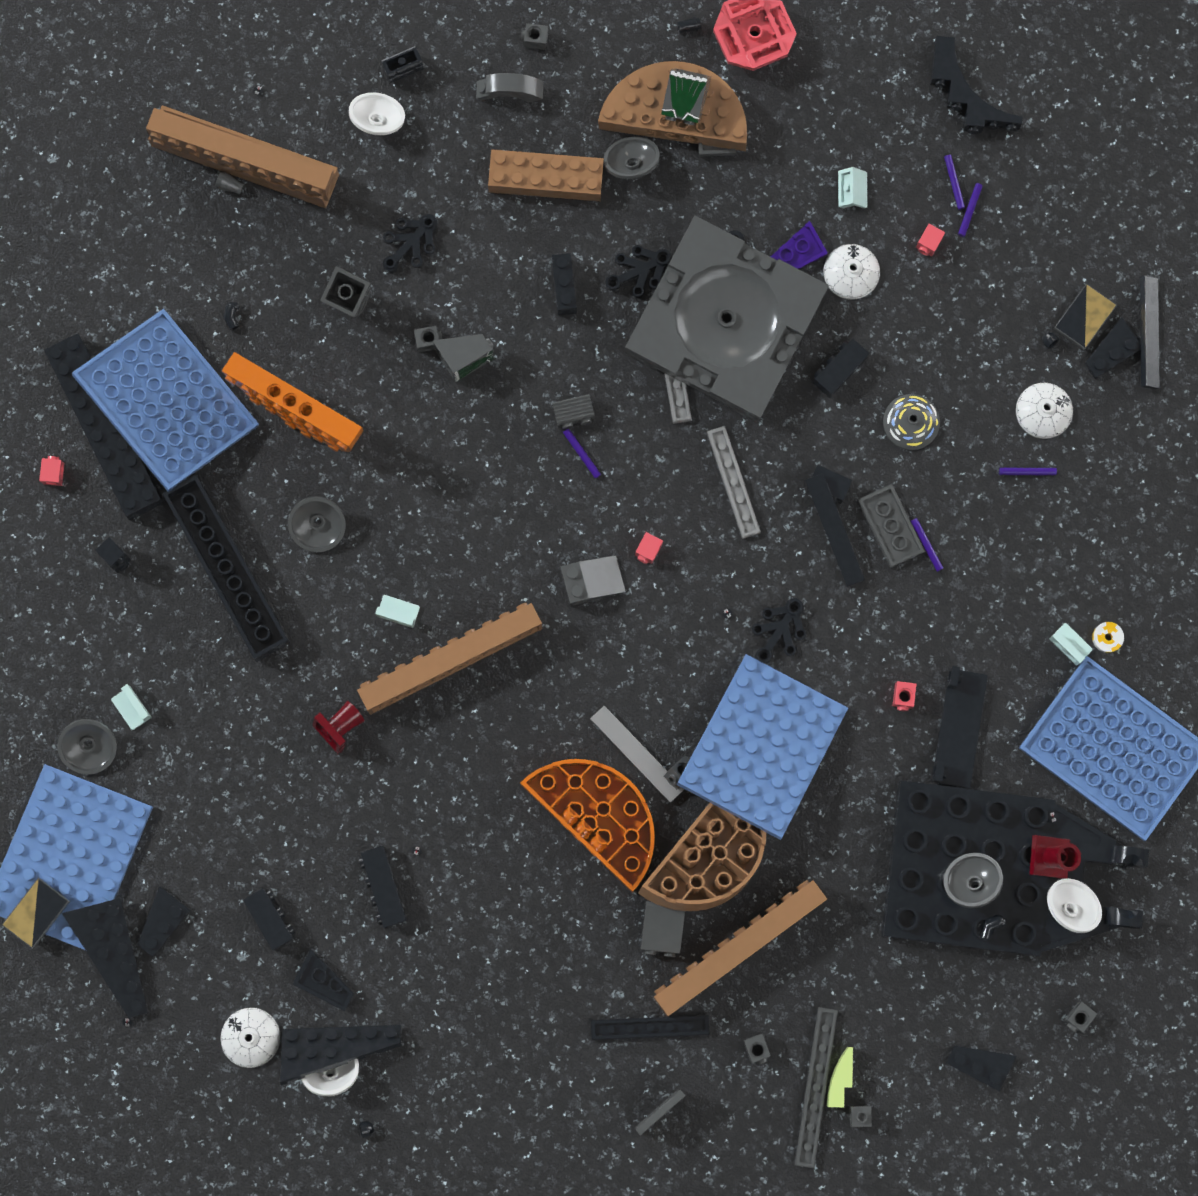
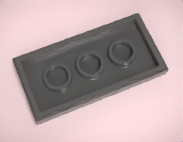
M892 484L857 500L890 569L925 553Z

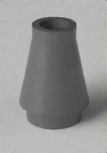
M220 172L215 186L219 187V190L241 194L244 184L228 173Z

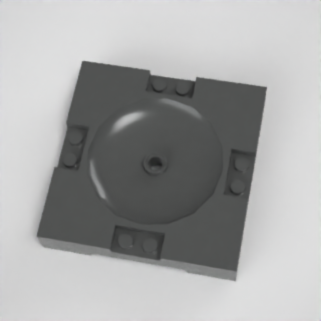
M694 215L623 353L656 371L658 369L723 403L727 408L758 423L829 285L780 259L776 260L745 244V241ZM728 316L731 322L724 323L721 317Z

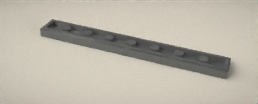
M818 1007L794 1163L796 1166L815 1168L838 1010Z

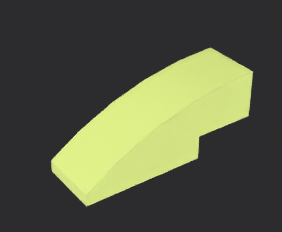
M853 1047L845 1049L834 1068L827 1093V1107H844V1087L852 1088Z

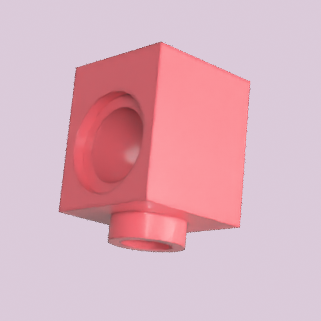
M928 224L916 248L925 256H933L945 232Z
M48 456V459L42 458L39 481L43 485L62 486L65 464L62 460H59V457Z
M646 532L635 552V556L638 557L637 560L644 564L648 562L652 564L663 544V540Z
M897 681L895 683L892 706L897 707L899 711L912 709L915 701L916 684ZM901 692L908 694L909 700L907 702H903L900 699L899 695Z

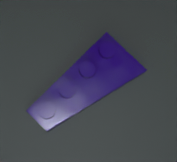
M809 221L770 257L776 260L780 259L797 269H801L826 256L828 252Z

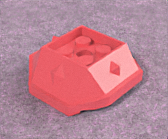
M728 0L723 3L713 29L727 63L752 71L787 57L797 34L781 0ZM756 31L759 35L752 36L750 32Z

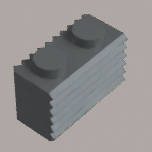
M589 394L552 403L558 428H572L573 424L577 423L586 425L595 419Z

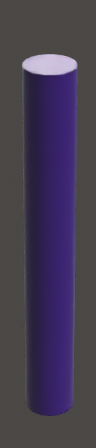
M946 155L944 159L957 208L962 210L965 208L953 159L951 155Z
M979 183L975 184L958 232L960 237H965L983 187Z
M569 428L566 429L563 434L595 479L601 476V473Z
M999 468V475H1057V468Z
M918 519L911 520L910 522L936 571L942 570L943 566Z

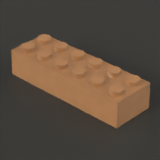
M491 149L488 189L490 193L600 201L604 158Z

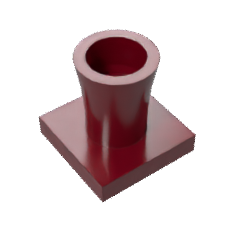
M346 701L341 709L329 720L321 713L317 714L314 717L313 727L332 749L339 754L344 750L346 743L342 736L363 723L364 718L352 703Z
M1033 835L1029 875L1067 879L1068 871H1073L1080 865V850L1076 845L1071 844L1069 839Z

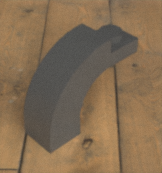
M523 74L486 75V79L477 81L476 99L482 101L508 96L522 99L528 103L543 99L544 81Z

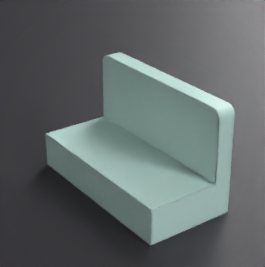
M855 167L838 171V199L840 208L851 206L867 208L866 171Z
M384 595L380 607H377L375 614L379 618L413 628L420 607Z
M1064 623L1049 638L1076 666L1092 651V648L1067 623Z
M126 684L121 688L122 691L114 696L111 701L129 727L135 730L152 717L131 686Z

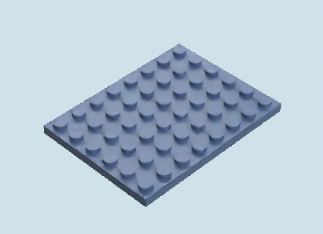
M164 309L72 372V376L168 492L259 426V423Z
M745 654L676 785L781 840L848 708Z
M1088 656L1080 663L1019 746L1021 751L1143 841L1148 839L1198 769V737Z
M44 764L0 868V916L3 918L9 916L38 877L70 901L62 913L114 900L153 807ZM61 913L45 934L84 949Z

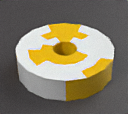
M1104 622L1094 629L1092 641L1099 651L1111 653L1122 646L1124 633L1117 624ZM1106 634H1109L1111 636L1110 641L1106 640Z

